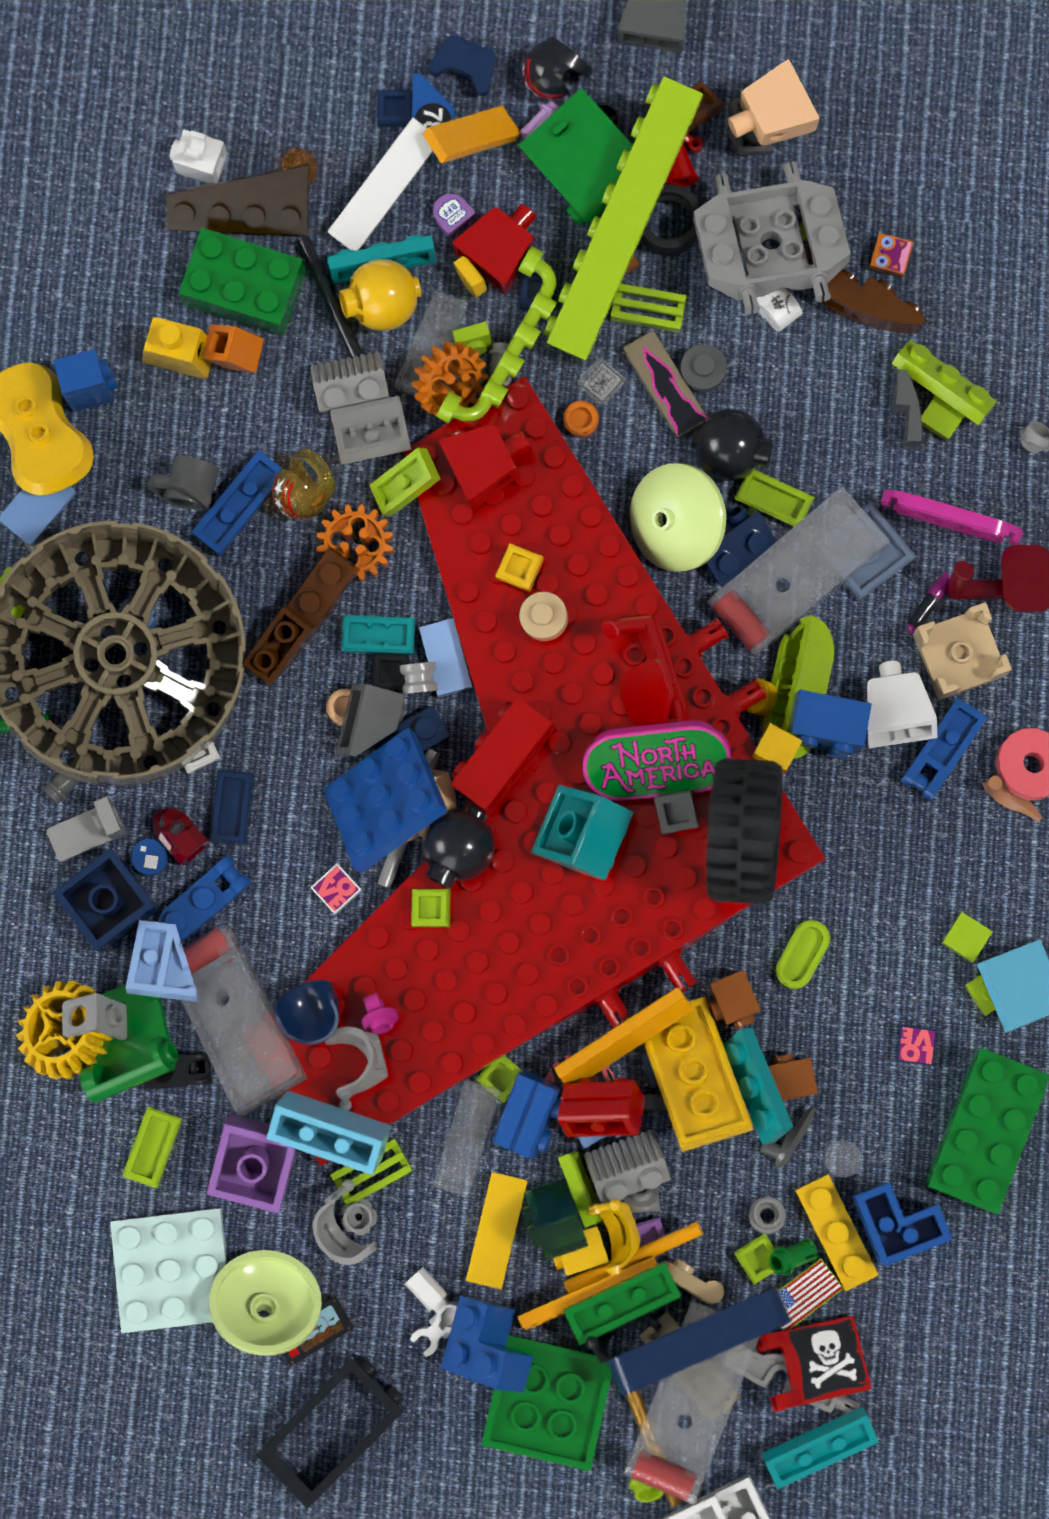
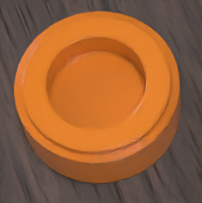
M575 401L566 408L563 415V424L571 436L586 438L591 436L598 427L599 414L591 403Z

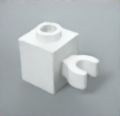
M183 130L180 140L176 139L172 145L170 160H173L172 162L177 174L215 184L218 183L228 153L223 141L207 137L206 134L196 131Z

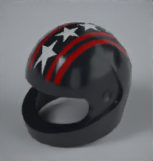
M552 36L534 46L527 53L523 63L525 84L533 94L546 100H559L570 94L562 81L565 71H570L586 79H589L593 73V70L586 62Z

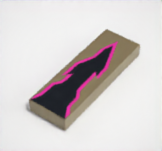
M654 330L623 347V353L676 439L678 440L694 431L696 426H702L707 416Z

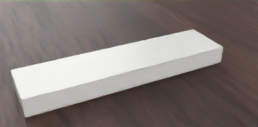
M415 118L410 120L327 231L347 248L354 251L360 250L432 154L433 150L422 135L427 129Z

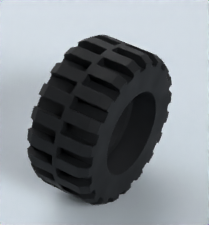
M723 758L715 765L709 808L706 864L707 895L714 901L765 905L774 899L779 858L783 787L782 766L775 761Z

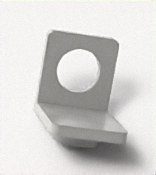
M98 993L63 1002L62 1034L64 1037L70 1038L97 1031L118 1040L127 1039V1008L125 1004ZM84 1006L86 1018L80 1026L75 1027L72 1023L73 1012L78 1007Z

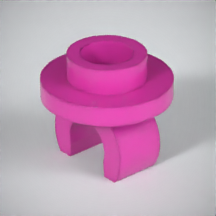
M377 993L363 998L368 1014L361 1021L363 1029L374 1034H382L391 1030L394 1026L393 1024L398 1020L396 1009L385 1007L383 1000L379 999Z

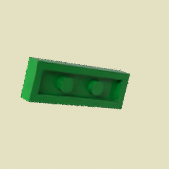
M663 1261L566 1307L563 1311L579 1345L586 1342L588 1337H598L680 1298L681 1294L666 1262Z

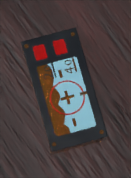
M337 1295L321 1304L319 1320L311 1335L296 1348L283 1353L290 1367L355 1328Z

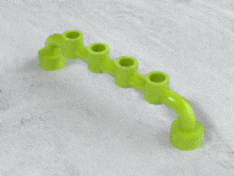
M531 246L518 269L519 272L528 277H531L533 272H536L542 278V287L477 403L473 407H463L459 405L462 398L449 391L436 417L449 423L452 417L463 422H474L482 418L488 412L491 405L499 408L509 390L503 387L506 378L510 376L515 379L525 361L519 357L524 346L531 350L541 332L535 328L539 319L542 318L547 321L557 304L556 301L551 299L557 285L556 275L551 266L541 259L544 252Z

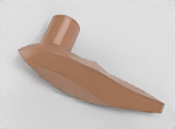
M992 776L988 781L981 782L987 793L999 804L1010 810L1024 813L1038 823L1042 819L1036 807L1030 801L1010 793L1000 777Z

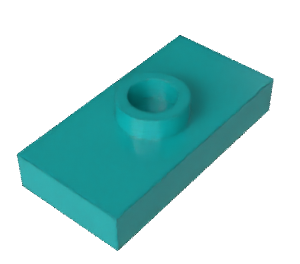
M343 615L341 651L344 653H386L414 656L415 618Z

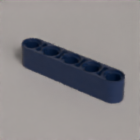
M776 1286L608 1360L607 1363L621 1396H625L792 1322Z

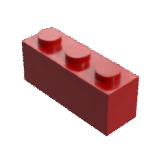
M519 697L513 703L508 701L501 708L496 717L499 721L492 731L486 730L481 734L474 745L475 753L468 761L462 760L452 773L454 780L451 782L453 788L488 815H491L556 730V727L550 720Z

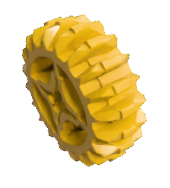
M56 981L54 988L49 985L43 986V996L38 994L32 995L34 1004L31 1007L23 1006L24 1011L27 1013L26 1018L17 1020L19 1025L23 1027V1031L15 1036L23 1042L18 1050L21 1054L26 1055L24 1061L29 1066L34 1067L37 1073L43 1076L48 1075V1077L55 1080L61 1078L67 1080L74 1079L75 1074L80 1075V1071L86 1068L87 1064L93 1065L97 1063L96 1056L98 1054H107L102 1046L104 1041L113 1040L108 1035L94 1031L67 1038L62 1034V1013H58V1011L62 1009L63 1002L95 994L93 988L81 985L76 981H69L68 983ZM84 1006L78 1007L73 1012L72 1023L75 1027L80 1026L86 1018ZM66 1048H72V1050L64 1055L53 1057L58 1051L62 1053Z

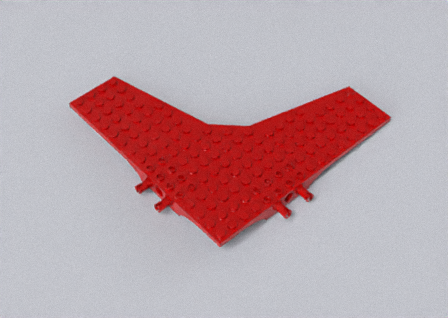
M525 376L506 387L509 390L499 408L491 405L488 412L474 422H463L454 419L411 445V450L404 451L405 457L417 448H427L440 476L438 482L417 498L486 724L485 731H492L499 721L496 717L501 708L508 701L513 703L517 697L550 720L556 727V730L491 815H488L467 799L465 810L470 806L487 816L484 822L493 831L495 853L491 864L480 876L469 881H455L452 888L449 889L451 891L450 927L411 926L412 889H447L425 876L429 869V865L425 860L304 982L314 980H328L331 982L339 1000V1022L337 1028L355 1027L365 1031L361 1021L368 1014L363 998L375 993L378 994L380 1000H383L385 1007L396 1009L398 1020L393 1024V1028L388 1032L377 1034L381 1042L388 1076L375 1086L349 1098L352 1104L350 1112L388 1125L393 1124L538 1035L575 1015L581 1014L594 1005L601 1007L614 1029L621 1024L616 1016L617 1014L620 1015L623 1022L631 1017L617 993L620 989L656 967H663L674 988H679L682 992L686 991L679 978L680 975H682L689 988H691L698 981L693 977L680 955L684 950L701 941L702 938L753 905L717 902L707 895V835L711 789L693 793L700 821L699 827L662 834L654 800L655 797L626 801L610 800L632 811L633 815L614 858V864L609 870L605 881L582 874L531 853L558 785L599 795L588 785L583 773V758L586 749L589 748L588 746L594 742L598 735L605 731L639 726L627 716L620 694V681L625 673L647 660L638 632L621 634L614 641L606 638L602 631V624L605 620L650 614L658 620L686 703L685 721H703L712 725V728L716 729L719 733L721 732L729 742L731 758L756 760L752 758L756 746L738 718H740L741 712L766 699L767 696L762 687L760 688L756 678L730 695L722 693L703 663L701 653L725 638H729L727 631L722 627L720 620L716 618L690 635L688 632L685 634ZM489 424L496 425L502 439L522 430L532 450L512 459L520 476L483 504L472 509L439 441ZM509 543L541 555L544 558L530 592L496 578V573ZM538 592L555 594L563 601L568 612V623L565 630L560 636L550 641L533 639L525 632L520 622L519 614L523 602L529 596ZM783 789L775 891L826 861V858ZM274 1013L248 1038L281 1098L288 1090L339 1108V1103L342 1099L337 1096L336 1090L358 1080L368 1065L365 1054L356 1046L338 1043L328 1045L324 1041L319 1044L309 1045L293 1041L282 1032ZM314 1155L320 1166L330 1162V1160Z

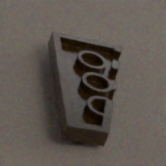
M309 162L298 164L291 168L265 171V173L253 176L232 178L229 181L215 184L208 183L170 191L166 195L167 230L200 231L201 228H205L214 232L308 236Z

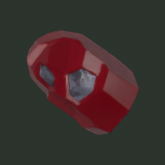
M176 808L162 809L153 816V829L156 836L182 866L192 861L210 844V841L183 811Z

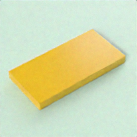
M705 996L689 1001L694 1008L692 1012L643 1043L681 1152L753 1131L751 1119Z

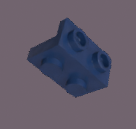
M739 505L726 513V528L723 540L717 552L705 563V566L715 582L723 586L775 549L779 544L758 510L748 505Z

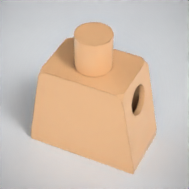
M788 59L741 92L739 103L743 111L729 117L728 124L736 138L754 131L759 143L765 146L816 131L820 118Z

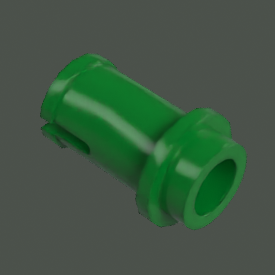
M805 1238L786 1248L783 1246L776 1247L769 1256V1263L776 1274L786 1276L792 1274L794 1268L815 1261L818 1257L815 1254L818 1251L814 1242L811 1239Z

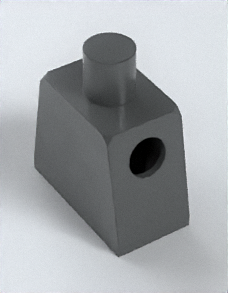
M628 0L618 28V43L683 54L685 41V0Z

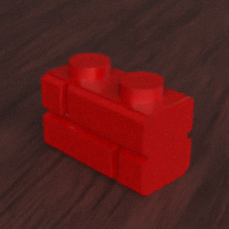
M620 1077L615 1078L613 1082H596L592 1079H581L578 1083L564 1084L561 1097L562 1103H560L558 1122L567 1137L639 1135L645 1100L636 1081Z

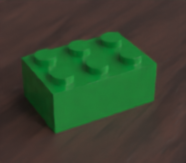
M201 228L179 290V296L184 306L284 337L306 274V269L301 258Z

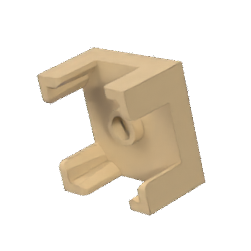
M986 602L971 607L965 614L937 624H935V621L918 626L913 633L938 701L1006 677L1012 670L1007 655L1004 653L1000 656L988 624L992 617Z

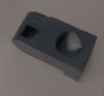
M211 1054L178 1055L175 1069L145 1082L144 1090L212 1084Z

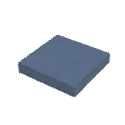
M872 501L814 546L858 602L916 558L915 554Z

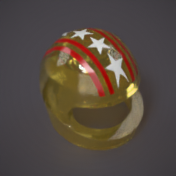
M303 448L293 453L290 458L289 470L280 469L272 483V498L276 507L287 517L298 520L317 516L326 507L336 491L335 480L329 467L317 453L309 448ZM303 460L308 462L318 476L317 484L308 474Z

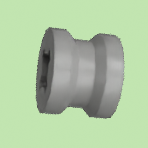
M435 662L400 665V673L405 677V684L402 686L403 694L438 691V685L433 680V672L436 669Z

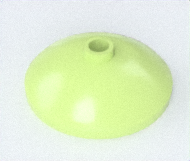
M683 463L662 465L649 472L637 486L630 506V527L635 543L641 553L651 563L667 571L683 572L704 565L720 547L726 528L725 504L717 485L702 470ZM663 514L667 517L666 524L663 522Z
M252 1251L234 1258L217 1274L210 1291V1315L219 1334L235 1348L254 1355H277L296 1348L311 1335L320 1316L321 1292L314 1275L296 1258L278 1251ZM265 1310L270 1315L268 1317H261L258 1315V1312Z

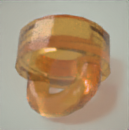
M292 147L284 156L282 169L309 162L310 185L316 179L317 162L308 150Z

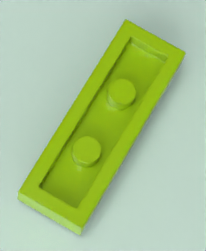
M911 339L891 363L898 369L906 370L909 377L978 426L997 402L983 387L974 385L961 376L955 367L946 365L933 356L927 347L916 344Z

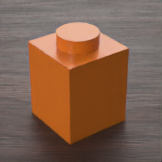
M210 324L202 359L229 370L256 373L264 338L236 326Z

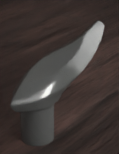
M811 1106L802 1115L795 1127L786 1134L782 1146L777 1143L765 1144L761 1146L760 1153L776 1159L775 1165L777 1168L784 1166L807 1132L816 1108Z

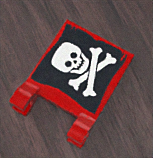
M854 1316L769 1333L755 1338L758 1353L778 1348L782 1350L791 1386V1392L769 1397L773 1412L872 1389Z

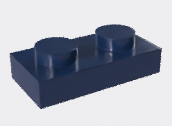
M432 705L399 723L396 731L374 744L373 747L376 751L407 727L416 733L424 753L427 749H432L451 737Z

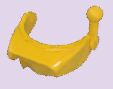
M612 1199L609 1203L590 1205L587 1215L599 1214L607 1227L611 1240L612 1257L606 1270L609 1274L614 1275L622 1271L621 1268L634 1257L639 1249L641 1239L630 1206L625 1202H620L618 1199Z

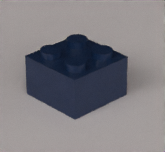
M112 848L108 849L52 892L95 951L104 953L137 928L139 920L146 921L160 910L118 852Z

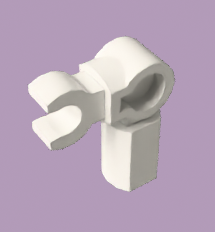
M422 1267L405 1285L429 1312L432 1309L436 1312L429 1320L431 1326L417 1329L410 1339L412 1342H415L420 1336H427L430 1339L431 1345L423 1353L427 1357L437 1350L441 1337L445 1339L449 1337L458 1302H449L445 1298L448 1295L445 1290Z

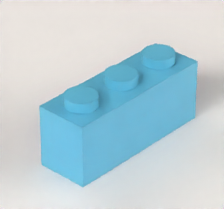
M287 1090L276 1104L266 1139L373 1175L383 1158L392 1126Z

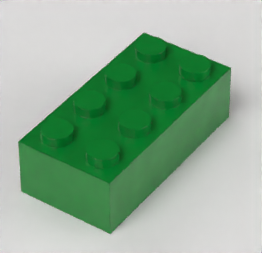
M982 1047L975 1049L923 1186L991 1214H999L1049 1082V1074Z

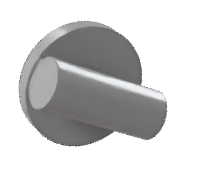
M657 1188L636 1192L622 1200V1202L630 1206L632 1213L660 1212L659 1191Z

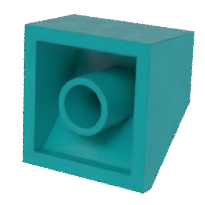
M558 785L531 853L582 874L605 881L609 870L614 864V858L621 841L628 830L633 812L602 796Z

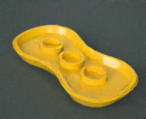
M22 363L1 371L0 432L6 438L11 450V470L15 482L24 491L38 496L62 491L79 482L86 476L93 465V448L87 437L66 418L62 408V392L56 374L48 367L37 363Z

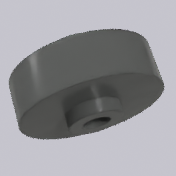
M699 344L691 347L684 354L681 360L680 374L691 390L700 393L710 392L717 389L725 379L727 363L723 353L718 348L708 344Z

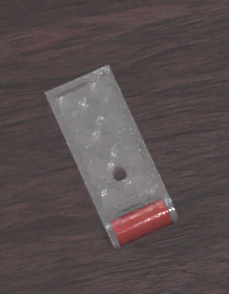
M841 486L727 585L715 593L707 603L747 650L756 657L887 547L890 540ZM785 580L789 582L790 588L785 592L778 591L776 586L779 581Z
M225 922L184 946L183 950L197 990L198 1001H181L233 1109L246 1115L307 1079L287 1036L280 1029L275 1019L273 1008L231 927ZM229 997V1002L223 1006L225 998Z
M691 1301L681 1328L718 1311ZM759 1337L659 1381L624 1470V1476L694 1505ZM686 1414L691 1417L692 1423L688 1428H681L677 1424V1420L681 1415Z

